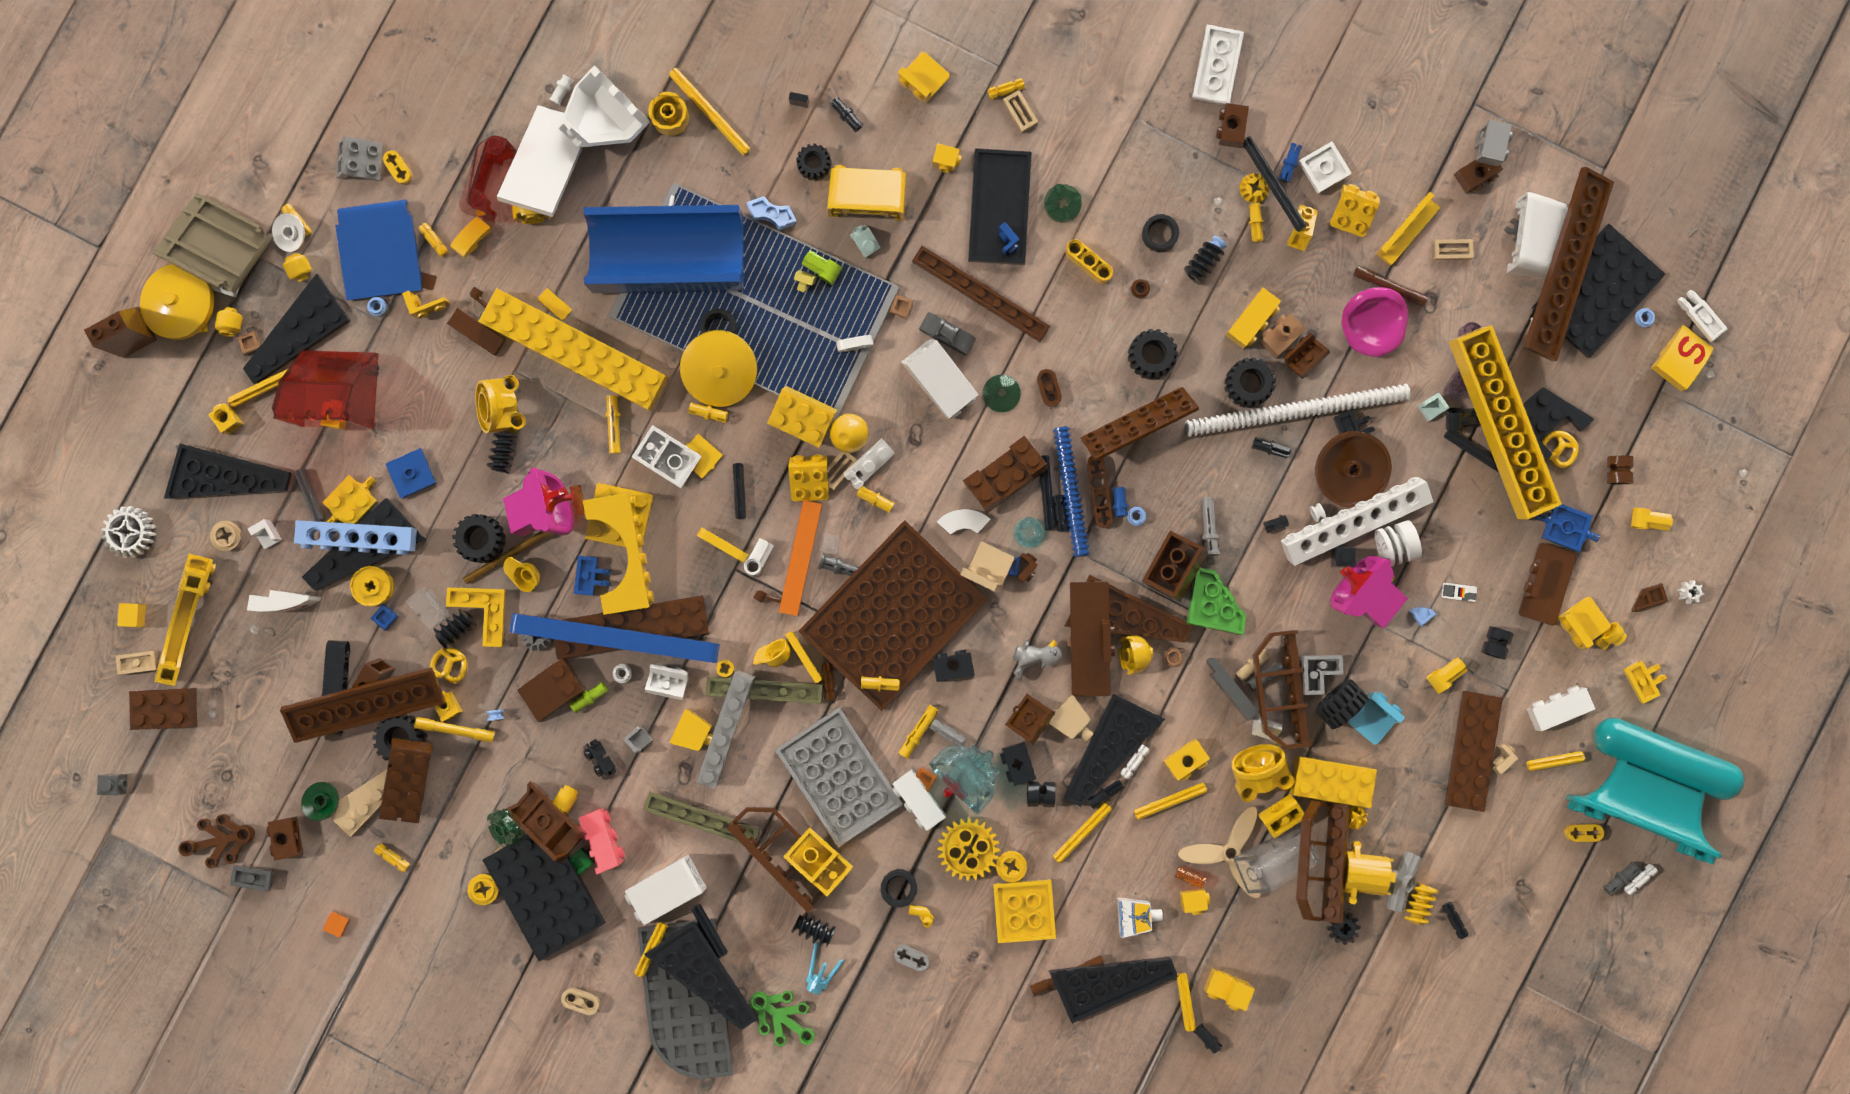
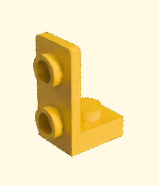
M1300 205L1298 212L1306 223V228L1300 232L1293 228L1287 246L1305 251L1313 235L1318 211Z
M411 291L402 293L410 315L415 318H424L429 315V312L444 310L450 304L449 300L443 297L420 306L421 301L417 294L414 295Z

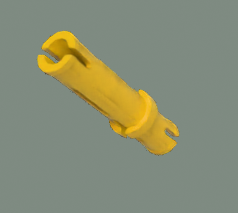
M609 395L606 396L607 413H605L608 422L609 454L621 453L619 429L621 413L618 410V396ZM612 407L614 410V422H612ZM613 427L615 430V442L613 441Z
M929 704L910 735L906 736L907 740L898 751L900 755L909 759L915 747L921 743L919 741L935 716L939 713V710Z

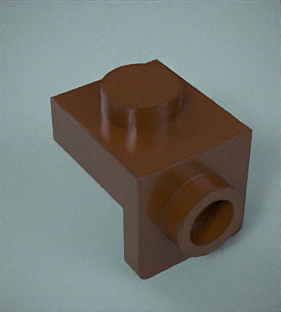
M1022 553L1020 557L1028 565L1017 577L1021 583L1025 580L1029 582L1036 574L1033 570L1038 565L1035 563L1037 559L1033 555Z

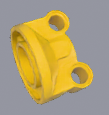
M507 375L501 379L478 381L475 390V405L478 421L484 433L503 431L515 433L524 427L526 419L521 413L517 412V400L514 391L518 389L519 382L515 376ZM504 382L510 383L511 389H507ZM511 419H515L518 422V427L511 423Z
M1271 744L1251 746L1240 751L1231 762L1236 779L1235 788L1244 802L1253 801L1257 793H1266L1274 790L1276 787L1286 790L1294 784V778L1289 772L1285 753L1279 746Z

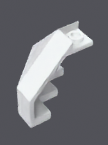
M594 65L575 85L558 129L572 140L578 148L632 142L650 121Z

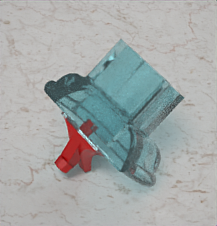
M973 744L968 748L957 745L947 746L929 763L930 768L948 787L943 791L944 796L948 798L954 793L976 814H979L992 799L995 793V778L1000 773L991 763L993 752L988 750L986 753H981Z

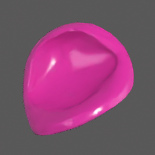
M1383 287L1370 288L1358 293L1346 304L1342 313V329L1348 344L1358 353L1366 356L1381 357L1396 350L1404 340L1408 311L1403 297L1398 292Z

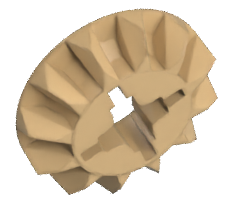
M220 521L211 529V543L218 550L231 551L238 546L239 541L242 539L241 530L237 524L231 521ZM225 531L226 533H232V535L228 537V542L226 539H219L225 535Z

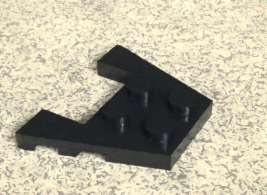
M1544 387L1523 403L1545 461L1553 454L1540 439L1565 417L1578 431L1583 430L1594 420L1593 417Z

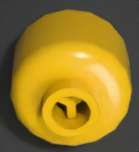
M296 253L285 258L286 261L283 263V267L289 279H297L298 282L309 278L308 274L312 272V268L305 255Z
M226 307L225 310L217 312L215 328L219 331L220 335L234 337L235 334L241 332L243 317L237 313V309Z

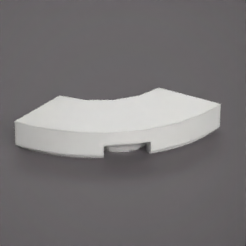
M961 509L944 515L937 523L950 535L961 529L972 530L978 534L990 521V518L978 511Z

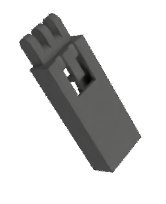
M1208 658L1206 663L1213 671L1209 675L1245 720L1250 721L1259 714V711L1215 658Z

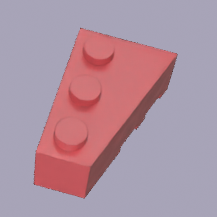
M604 808L579 817L581 828L587 833L584 837L591 848V851H589L590 856L595 858L598 868H595L596 874L620 865L624 862L625 857L623 848L619 847L616 841L618 839L617 832L614 828H611L609 823L611 821L610 814Z

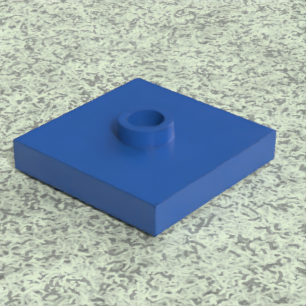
M421 448L385 463L401 499L437 484Z

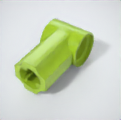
M811 250L806 254L802 262L804 267L818 274L823 281L830 285H833L843 269L837 263L829 259L827 261Z

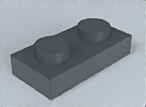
M235 865L233 866L230 885L271 891L274 871Z

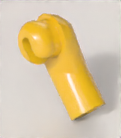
M910 905L909 915L919 916L923 926L926 928L933 925L934 917L927 907Z

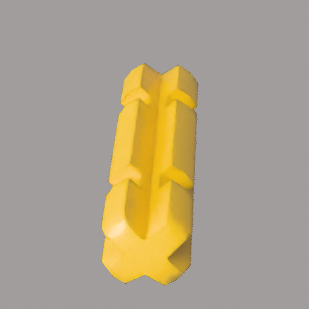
M1020 78L1015 80V82L1011 81L998 85L997 88H989L988 95L990 99L998 98V95L1001 97L1013 93L1015 90H1023L1025 87L1024 81Z
M286 204L281 208L283 213L293 214L301 220L305 230V237L312 233L309 226L306 225L290 204Z
M427 223L422 224L419 227V231L425 235L426 240L436 249L435 251L440 257L445 256L448 253V249L442 245L441 240L431 231L432 229Z
M380 843L376 846L374 853L379 856L382 855L385 861L394 867L397 866L399 871L405 872L409 868L410 864L406 860H401L402 858L390 849L387 850L385 845Z

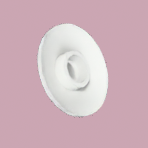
M284 213L275 219L272 235L280 249L293 252L302 246L305 239V230L297 216Z

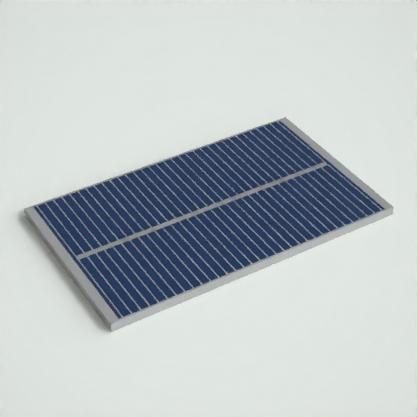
M674 182L662 206H669L670 197L675 196L673 206L721 205ZM744 215V291L620 293L609 317L684 352L687 345L695 337L702 334L700 322L706 312L718 308L727 310L733 315L737 323L736 335L747 342L756 357L757 376L754 385L779 396L782 388L788 386L837 409L838 412L834 419L836 420L871 350V347L847 352H838L836 342L848 338L872 335L874 343L899 290V286L763 223L753 221L752 218ZM810 250L827 261L829 259L843 268L833 285L823 281L818 274L802 265L804 257ZM798 270L817 276L815 284L812 286L808 285L805 292L797 290L799 281L794 280V277ZM717 316L709 321L707 328L708 331L723 330L729 332L730 324L724 317Z

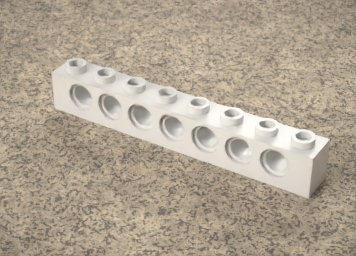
M1414 477L1405 484L1393 486L1385 493L1374 495L1370 500L1358 502L1350 509L1341 510L1333 517H1326L1315 525L1306 526L1298 533H1291L1280 541L1287 560L1295 566L1431 504L1433 499L1427 482L1420 477ZM1359 516L1358 521L1354 523L1355 518ZM1342 524L1341 528L1336 531L1337 527ZM1324 532L1323 537L1319 539L1320 534ZM1307 540V543L1301 547L1302 543Z

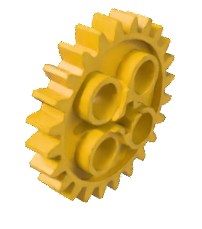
M968 817L965 823L962 818H960V824L953 821V828L947 825L946 827L949 832L942 831L941 834L945 838L938 839L943 846L937 847V850L943 852L938 855V858H944L941 865H948L945 871L947 872L952 869V877L958 873L959 880L964 875L967 881H969L970 876L977 880V874L984 877L983 871L985 870L990 873L989 865L996 866L992 860L999 859L995 852L1000 851V848L994 846L999 843V840H993L996 833H989L992 827L990 826L985 829V822L979 825L978 818H976L974 823H972L970 817ZM962 831H969L971 837L969 840L964 841L960 838V833ZM975 834H978V838L972 845L973 852L969 851L962 864H959V860L965 853L964 846H969ZM979 841L987 843L985 850L980 851L977 849L976 845ZM957 847L960 849L961 853L958 857L950 855L952 848ZM968 858H975L977 865L975 867L967 866L966 861Z

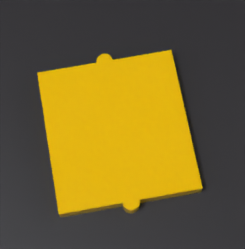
M699 434L690 443L686 444L688 448L701 455L693 471L702 479L711 469L715 468L716 463L723 457L717 449Z

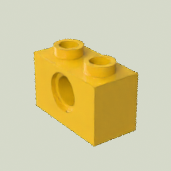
M1193 739L1162 761L1176 780L1179 781L1181 779L1184 781L1192 775L1190 772L1196 768L1200 770L1208 764L1206 761L1210 758L1197 739ZM1190 756L1192 763L1186 767L1183 765V758Z
M1289 794L1259 813L1258 816L1273 838H1276L1301 822L1304 812L1293 796Z

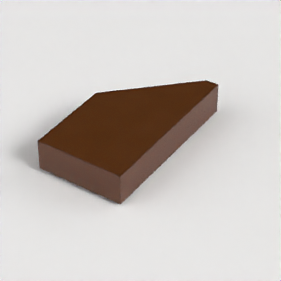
M1659 583L1641 589L1631 609L1632 612L1668 602L1663 584Z

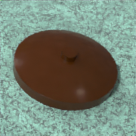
M1361 431L1344 432L1328 441L1320 451L1315 465L1316 483L1322 494L1331 502L1342 507L1352 508L1358 502L1370 500L1374 495L1385 490L1392 471L1391 458L1385 445L1376 437Z

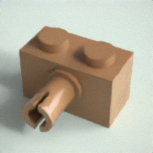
M1291 313L1286 317L1282 315L1275 322L1277 326L1273 330L1268 328L1261 335L1263 339L1259 343L1274 358L1278 357L1306 330Z

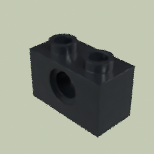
M966 649L955 651L953 656H948L947 653L936 654V659H933L936 682L975 675L971 652L967 653ZM953 659L959 663V667L955 671L949 670L947 666L948 662Z

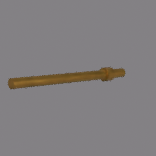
M543 531L538 532L463 577L465 583L468 584L505 562L508 557H513L543 538H549L554 534Z

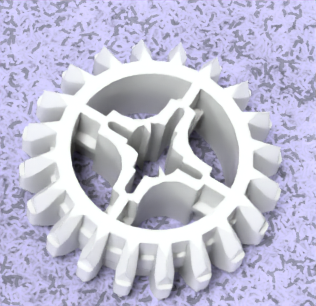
M129 506L128 508L120 507V511L117 509L113 510L114 515H107L109 521H103L106 528L100 530L105 532V535L101 538L107 540L104 545L110 546V552H115L116 556H123V558H129L130 556L135 558L137 553L139 555L144 554L143 549H150L148 543H154L151 536L156 535V533L152 532V529L156 526L150 525L153 519L147 518V512H142L140 508L135 509ZM135 519L138 521L141 530L137 528V522H135ZM128 530H130V531H134L135 533L127 534V533H122V531H128ZM117 534L120 536V542L117 539Z

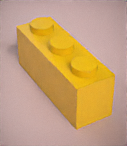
M1262 288L1225 336L1242 349L1247 345L1251 347L1257 339L1255 334L1258 330L1262 332L1268 325L1266 320L1269 316L1274 317L1279 311L1280 307L1278 305L1281 301L1265 288Z

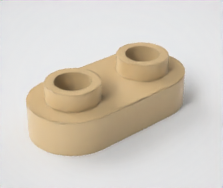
M576 988L567 989L561 996V1002L564 1007L586 1015L596 1013L600 1007V1000L596 995ZM570 994H573L575 996L574 1001L570 1000ZM592 1001L594 1006L589 1007L587 1002Z

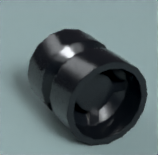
M1489 626L1486 635L1488 641L1484 642L1481 653L1506 660L1509 651L1507 645L1511 644L1514 633Z
M1027 782V807H1038L1042 804L1043 807L1054 808L1055 782H1044L1042 785L1039 782Z

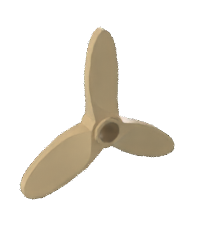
M1249 806L1240 814L1225 844L1202 843L1189 845L1179 850V858L1196 864H1212L1226 861L1238 885L1249 896L1259 898L1261 887L1257 876L1251 866L1240 856V850L1251 835L1257 819L1256 807ZM1229 848H1233L1235 851L1231 858L1226 857V850Z

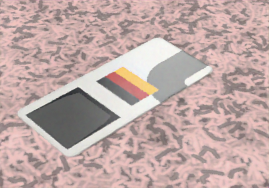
M1443 583L1442 598L1476 601L1477 587Z

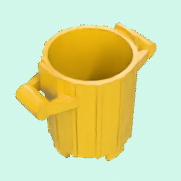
M1359 841L1351 842V851H1347L1345 892L1347 893L1346 901L1349 904H1356L1357 892L1384 896L1391 895L1388 890L1391 882L1396 880V873L1392 872L1390 863L1394 859L1360 854L1362 845Z

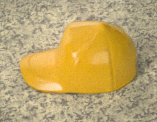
M508 557L503 565L505 574L521 591L532 592L539 585L540 573L535 565L530 562L521 563L513 557Z
M781 638L758 649L754 656L753 665L765 663L776 668L787 662L791 653L787 640Z

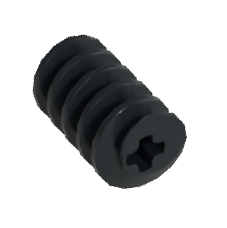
M1204 242L1202 244L1203 248H1199L1198 254L1193 256L1194 260H1190L1188 262L1189 266L1184 268L1187 276L1198 285L1202 284L1199 278H1207L1204 272L1211 273L1209 266L1215 268L1216 265L1213 260L1218 262L1221 260L1218 254L1224 256L1223 250L1210 242Z
M501 432L494 433L493 436L498 440L491 442L496 447L490 448L494 455L488 456V459L493 462L487 463L486 466L493 471L510 474L505 468L512 466L507 460H513V457L508 454L515 452L510 446L517 445L512 440V438H517V436Z
M459 608L458 612L460 615L457 616L453 613V621L446 618V626L440 623L441 630L433 629L436 639L445 649H448L447 644H454L453 639L457 641L460 639L459 634L464 636L466 634L465 629L468 631L472 630L471 624L477 626L475 619L466 610L463 611Z
M807 912L802 916L799 915L791 932L794 933L798 929V936L806 933V940L812 936L813 944L820 940L819 947L826 943L827 948L836 927L832 926L828 929V922L821 926L822 919L814 922V915L807 919Z

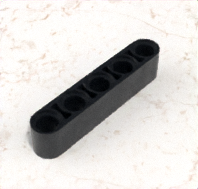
M327 641L322 696L347 690L350 659L349 641ZM343 730V731H340V732L328 734V735H340V736H341V735L343 734L344 730Z

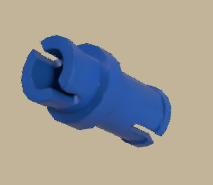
M1125 487L1113 488L1115 501L1113 510L1116 513L1115 517H1126L1128 509L1125 495L1126 489Z

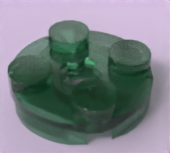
M1056 184L1045 196L1044 207L1046 214L1051 220L1058 223L1072 221L1080 213L1082 207L1081 194L1070 185ZM1065 199L1068 206L1060 208V203L1057 201Z
M507 809L495 810L487 816V822L490 820L491 823L488 829L498 844L504 843L505 847L509 848L518 842L521 829L511 819Z

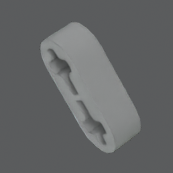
M904 944L896 947L894 958L897 962L917 971H924L928 968L929 957L925 953ZM905 949L906 954L911 957L904 956L903 959H900V954L897 952ZM913 957L916 959L923 957L926 964H921L919 967L917 966V961L912 959Z

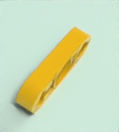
M702 527L697 533V536L743 563H745L749 556L747 553Z

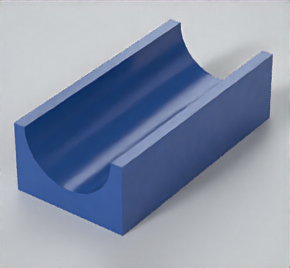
M739 205L584 207L590 249L589 269L587 276H584V285L592 293L744 291V215Z

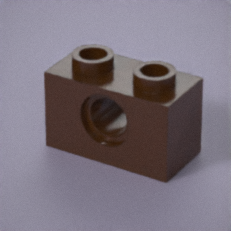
M1226 103L1224 108L1220 109L1219 120H1222L1221 127H1218L1216 139H1219L1218 145L1235 148L1242 147L1249 106ZM1233 122L1236 125V128H1229L1227 123Z
M1474 160L1459 169L1454 176L1465 194L1471 190L1474 193L1484 187L1482 183L1487 180L1491 183L1499 178L1498 174L1503 168L1501 165L1497 167ZM1476 170L1481 171L1483 177H1479L1476 174Z
M297 816L268 822L267 835L271 839L270 853L274 857V861L304 854ZM282 834L286 835L287 837L286 843H283L281 841Z

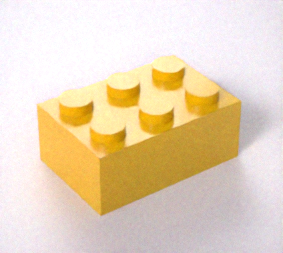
M786 386L782 388L767 424L820 448L824 444L838 410Z

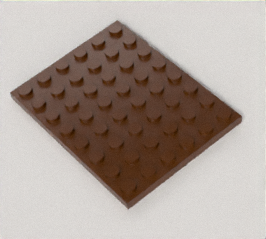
M904 520L798 632L882 711L988 599L965 577L961 576L957 569ZM879 676L885 679H898L900 681L899 690H880L878 692L877 689H861L862 677L879 678Z

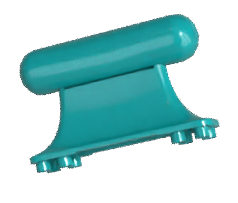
M1611 717L1601 721L1594 730L1593 741L1600 752L1617 759V762L1607 780L1595 791L1585 795H1567L1566 800L1569 801L1567 808L1604 821L1606 815L1617 818L1678 844L1676 852L1714 865L1716 858L1721 859L1722 854L1708 843L1703 834L1701 825L1703 803L1706 795L1725 801L1738 796L1744 788L1745 778L1742 771L1733 763L1619 718Z

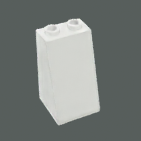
M929 339L901 362L947 418L957 417L962 412L960 409L965 405L970 406L976 401L975 397L979 395L937 340Z
M688 854L628 888L625 891V899L629 905H633L636 911L634 915L638 922H642L645 925L700 895L707 887Z

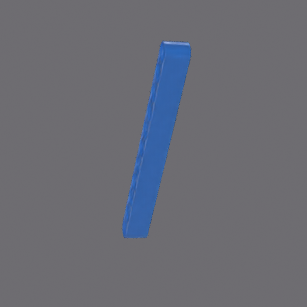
M516 613L511 615L509 628L510 633L717 663L720 644Z

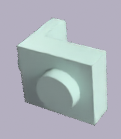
M866 225L856 227L853 233L850 234L851 239L854 240L865 258L881 248Z

